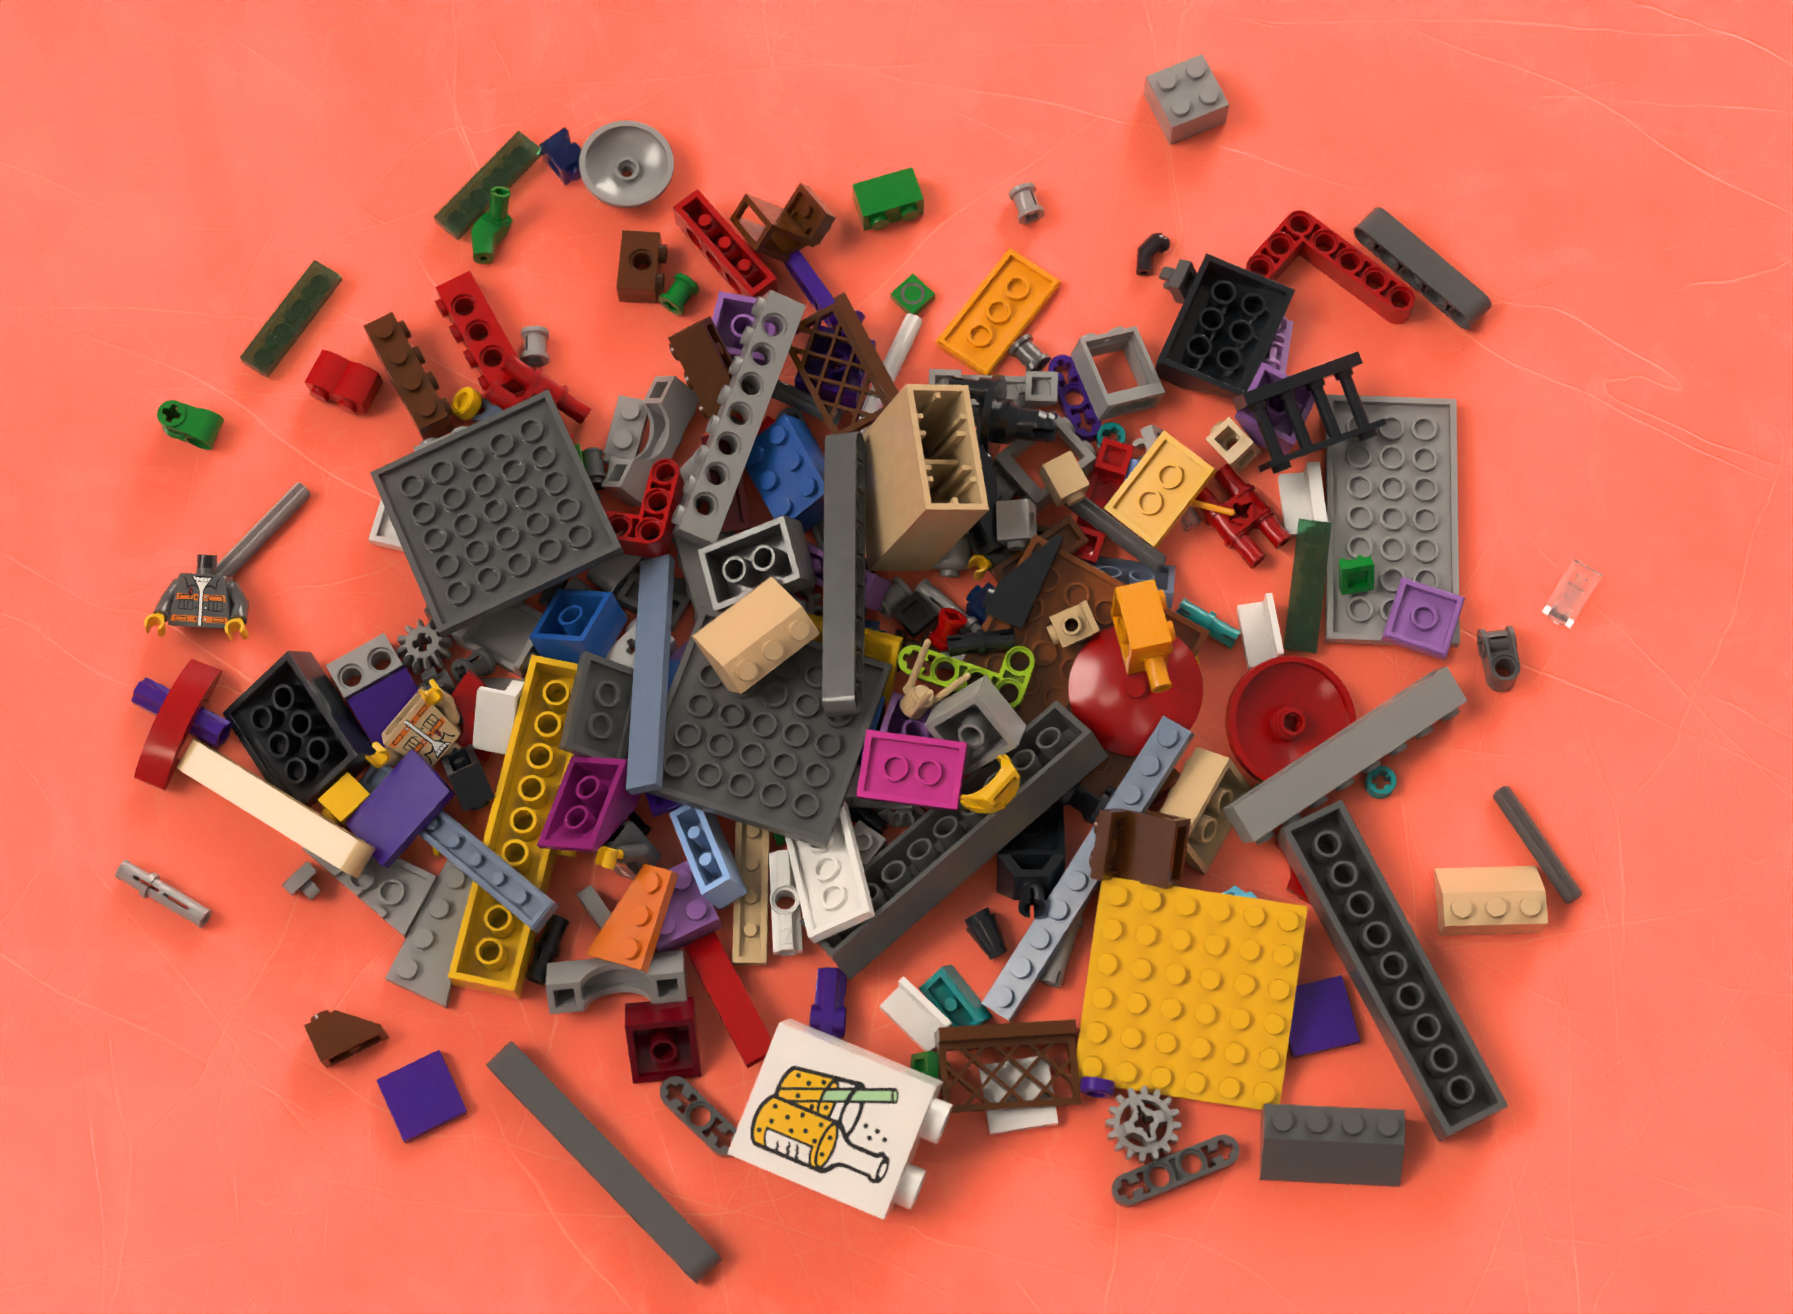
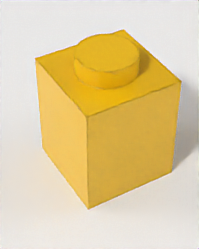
M347 772L318 799L324 808L321 815L336 824L339 823L345 830H348L349 828L345 822L368 798L370 793Z

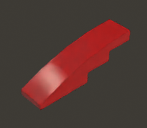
M712 932L685 946L688 957L746 1067L749 1068L764 1060L772 1039L716 933Z

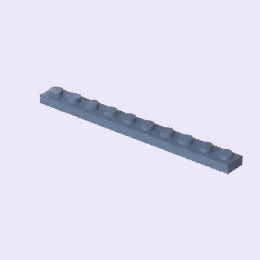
M1163 716L1105 809L1121 808L1146 813L1191 742L1194 734ZM1094 826L1046 900V911L1041 916L1035 917L981 1003L1011 1023L1015 1020L1101 884V880L1090 878L1089 858L1094 849L1096 839Z

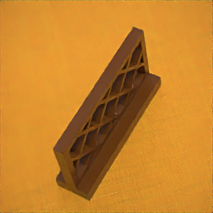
M845 292L833 298L835 303L800 321L796 334L802 332L811 335L806 350L793 347L792 344L789 349V354L832 434L861 431L870 426L899 393ZM834 314L838 320L835 333L830 334L819 331L822 320ZM842 329H843V331H844L846 337L840 336V335H841V332H842ZM817 336L832 340L827 355L812 352ZM838 342L852 346L853 349L849 361L833 357ZM797 354L803 355L802 362L800 361ZM856 356L858 357L861 364L854 363ZM810 357L825 361L820 377L806 372L805 369ZM831 363L846 367L842 382L826 378ZM852 368L866 372L867 377L863 388L847 384ZM812 381L818 382V383H817V386H816V389H815V387H814ZM871 383H872V385H873L875 391L869 390V387H870V384H871ZM824 384L839 388L834 403L821 400L820 394ZM845 390L861 393L856 409L840 405ZM867 395L880 398L884 406L874 413L862 411ZM826 408L832 409L830 415H829L828 411L826 410ZM837 412L853 414L851 425L838 432L834 425Z
M1076 1020L939 1027L934 1033L938 1053L939 1077L943 1081L941 1100L950 1104L949 1090L957 1081L973 1094L965 1104L953 1105L950 1114L1081 1105L1075 1034L1077 1033ZM1067 1044L1068 1059L1060 1068L1045 1053L1052 1045ZM1047 1045L1043 1051L1036 1047ZM1027 1046L1038 1056L1027 1070L1011 1057L1018 1047ZM1013 1047L1009 1053L1002 1049ZM979 1049L974 1056L968 1051ZM984 1049H994L1004 1058L993 1072L977 1059ZM946 1051H960L970 1060L959 1074L947 1065ZM1040 1059L1056 1071V1074L1045 1086L1029 1073ZM1006 1061L1022 1073V1076L1011 1088L995 1075ZM972 1063L988 1076L977 1090L961 1077ZM1068 1064L1070 1076L1064 1071ZM948 1074L954 1078L950 1084H948ZM1059 1075L1071 1084L1072 1098H1058L1048 1089ZM1025 1077L1041 1090L1034 1100H1024L1014 1091ZM991 1079L1007 1092L1000 1102L991 1103L980 1094ZM1044 1093L1050 1098L1039 1100ZM1009 1096H1012L1016 1100L1005 1102ZM975 1098L982 1102L977 1104H970Z

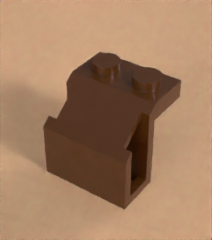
M799 183L784 208L745 193L730 220L755 251L786 262L791 259L790 254L806 246L814 247L820 244L826 233L831 229L836 216L810 186ZM748 206L766 227L741 218Z
M1121 808L1099 810V815L1094 823V833L1096 834L1095 846L1089 858L1090 878L1101 881L1112 879V877L1129 879L1165 889L1181 886L1191 819L1156 811L1141 813Z

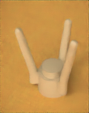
M930 639L924 641L909 680L902 688L905 696L900 701V708L907 717L915 720L920 719L928 709H933L935 704L939 703L971 677L970 673H965L935 696H933V691L927 686H916V680L931 644Z

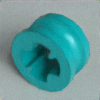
M1114 422L1103 424L1097 432L1096 445L1098 449H1100L1103 437L1106 438V436H1110L1112 433L1117 435L1116 441L1125 443L1126 434L1123 427Z
M1379 766L1368 772L1364 782L1365 789L1370 796L1376 799H1384L1393 792L1397 783L1396 775L1389 767ZM1378 775L1385 777L1384 782L1389 781V784H1386L1381 790L1376 788L1377 783H1372V780H1376Z

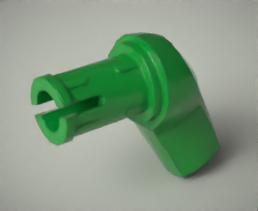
M497 186L491 189L489 211L478 219L471 230L472 252L475 263H492L496 246L506 237L511 228L512 218L508 214L511 192L505 187Z

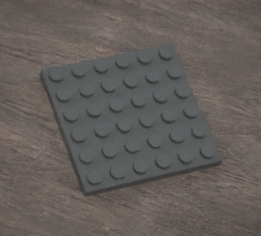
M549 390L370 472L436 628L442 638L624 553Z
M702 607L691 636L722 613ZM690 636L667 694L662 789L646 793L827 849L864 748L866 730H870L892 671V664L865 657L863 713L827 717L822 704L823 643L811 640L742 694L727 690Z

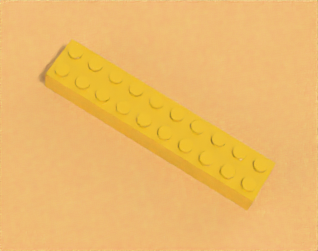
M531 655L483 843L544 894H547L557 850L539 848L537 843L571 756H577L560 750L559 745L578 664ZM472 881L448 978L455 986L520 999L536 932L475 881Z

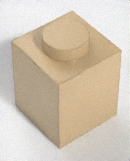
M1072 451L1043 464L1039 471V475L1057 507L1067 503L1068 507L1073 506L1085 498L1084 494L1087 492L1090 483Z

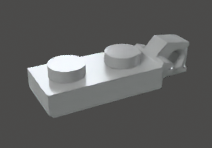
M618 396L604 449L603 461L609 464L607 473L614 459H632L639 455L648 420V414L642 405V399Z

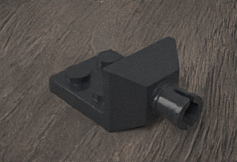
M1056 801L997 852V893L1013 900H1019V912L1025 917L1030 918V905L1034 906V918L1044 914L1046 911L1045 900L1048 899L1065 872L1066 850L1063 804Z

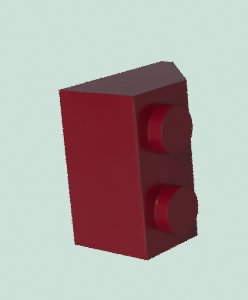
M693 996L687 997V1001L658 1004L644 1001L625 1004V1032L633 1084L664 1081L673 1076L681 1078L702 1076L698 1027Z

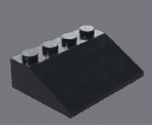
M1206 253L1157 360L1155 370L1159 379L1184 389L1235 398L1247 392L1260 364L1265 360L1295 290Z
M287 651L223 712L226 720L232 723V729L265 780L308 807L319 802L318 799L347 772L353 778L357 777L371 764L365 758V755L372 756L377 752L311 652Z

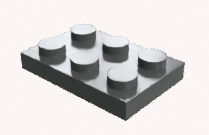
M590 652L580 654L559 745L560 750L582 757L626 758L629 745L633 668Z

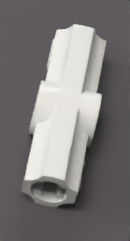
M777 850L776 852L769 853L773 954L795 956L803 953L802 924L800 923L802 920L801 904L788 850ZM782 897H791L795 900L794 905L786 910L779 908L777 902Z

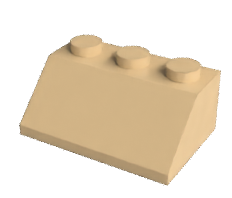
M769 577L691 637L727 690L742 694L813 640L820 632L804 608L773 577Z
M1196 747L1192 756L1185 762L1183 771L1176 784L1169 790L1167 799L1160 812L1191 819L1185 863L1206 875L1232 828V824L1222 808L1252 788L1229 757Z
M1536 866L1434 869L1439 936L1541 933L1548 925L1545 888Z

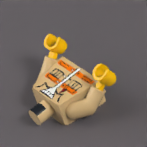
M434 679L429 680L432 687L428 691L421 686L381 733L383 744L386 747H383L378 742L372 744V747L377 752L372 756L365 755V758L375 768H381L386 764L396 766L411 749L419 752L428 764L433 767L441 757L463 748L455 742L460 735L458 725L460 715L454 698L439 688Z

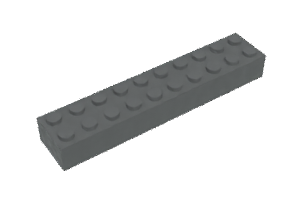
M1057 700L1027 725L1018 747L1005 753L1011 759L1012 765L1021 777L1019 778V789L1015 797L1004 809L984 814L972 812L961 804L959 805V812L931 808L863 866L875 917L817 942L850 980L1108 757L1093 732ZM997 759L975 770L965 778L961 795H970L985 787L1001 768V764ZM803 918V919L800 921V923H801V924L803 925V927L806 929L805 922H804V918Z
M1342 799L1281 828L1276 840L1439 1143L1504 1110L1508 1106L1506 1100Z

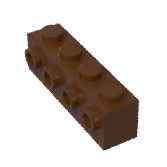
M390 312L364 325L363 327L373 349L422 439L440 438L450 433L454 429L449 418L454 415L453 410L446 397L439 399L436 390L440 389L433 373L431 371L425 373L421 366L426 361L417 345L411 347L407 339L412 336L404 320L397 322L393 312Z

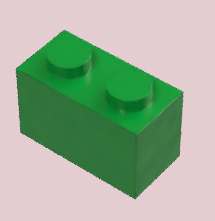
M913 167L852 184L853 200L864 231L869 229L880 230L887 227L890 223L900 220L911 221L924 214V199Z

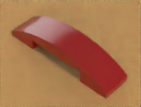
M1103 437L1089 482L1090 485L1085 496L1109 513L1104 507L1124 483L1135 446ZM1078 516L1076 524L1088 538L1089 542L1072 555L1096 565L1106 539V533L1100 532Z
M194 659L187 663L174 682L153 722L135 770V779L166 791L180 762L177 756L204 701L209 702L223 673L222 670Z

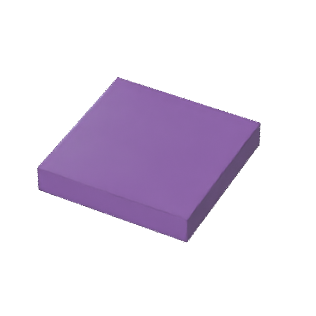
M1401 577L1381 640L1445 660L1465 597Z

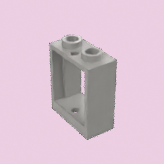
M1119 326L1099 335L1095 333L1086 334L1078 339L1076 346L1070 354L1098 421L1155 408L1165 394V390L1137 326L1125 329ZM1123 350L1138 387L1108 394L1092 357Z
M1058 415L1054 421V425L1057 426L1056 434L1080 459L1078 463L1085 476H1087L1094 470L1096 451L1088 441L1080 440L1075 434L1074 426L1066 417L1061 418ZM1018 439L994 457V465L999 469L998 473L1014 488L1019 490L1017 495L1020 499L1030 496L1039 513L1054 500L1047 488L1044 487L1041 490L1014 460L1036 443L1035 441Z

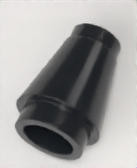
M988 907L964 920L968 926L966 931L990 960L1008 951L996 914H992Z

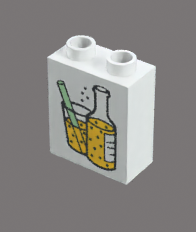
M790 1018L778 1024L727 1154L884 1220L893 1211L895 1204L909 1210L913 1208L927 1170L911 1164L921 1138L938 1144L953 1105L937 1099L943 1081Z

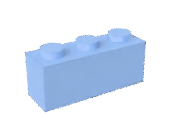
M683 805L669 813L701 895L715 907L721 909L747 894V889L716 814Z

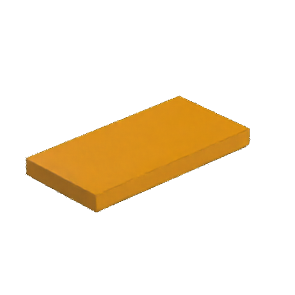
M1009 247L937 338L935 346L978 375H991L1009 353L1010 347L1024 334L1060 288L1061 281Z

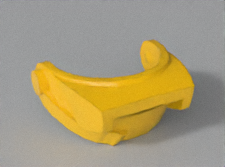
M1003 754L996 757L997 761L1001 764V768L985 787L973 794H962L960 796V804L964 808L976 813H994L1004 809L1015 797L1019 789V778L1021 776L1007 755Z

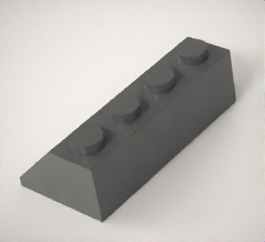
M1264 1103L1260 1111L1259 1180L1400 1186L1405 1148V1110Z

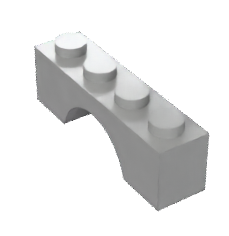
M655 376L642 403L650 422L648 442L643 451L632 459H614L601 486L603 489L628 507H641L652 465L660 459L672 458L676 448L682 442L683 433L689 421L696 413L699 399L694 390H691L676 376Z
M676 950L654 953L648 973L597 958L547 963L545 986L549 1013L558 1014L584 1011L594 1000L605 995L620 992L640 994L649 999L652 1004L687 1001V975L684 951Z

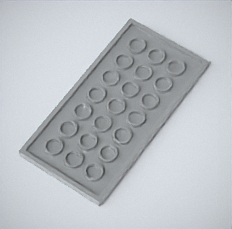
M1327 394L1341 434L1356 429L1357 425L1345 395ZM1360 396L1369 422L1372 423L1384 418L1386 425L1376 429L1378 435L1359 442L1358 437H1354L1325 448V505L1328 520L1325 529V643L1395 645L1383 641L1381 638L1401 577L1459 595L1457 399ZM1325 429V440H1327L1329 437ZM1357 555H1362L1363 557L1371 556L1374 563V590L1342 595L1339 589L1338 562H1340V558L1352 560L1357 559ZM1460 617L1450 647L1458 648L1460 644Z

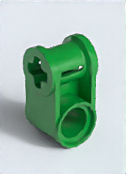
M177 400L165 401L157 411V418L168 436L204 450H212L224 422V419L213 411L187 405Z

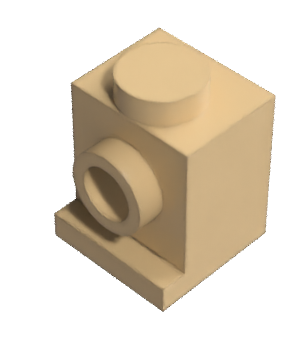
M1230 417L1225 421L1215 424L1210 430V435L1206 438L1208 443L1238 474L1262 452ZM1233 442H1236V443L1229 449L1230 445H1231Z
M1086 600L1050 616L1051 625L1046 627L1053 644L1060 643L1063 650L1100 633ZM1068 620H1075L1078 623V628L1075 631L1070 632L1066 630L1065 623Z

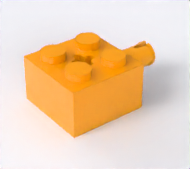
M1155 579L1115 587L1110 614L1127 675L1146 671L1151 692L1160 693L1172 687L1166 666L1169 654L1173 653L1172 641L1176 640L1172 621H1166L1163 611L1167 610L1165 594L1163 590H1157Z

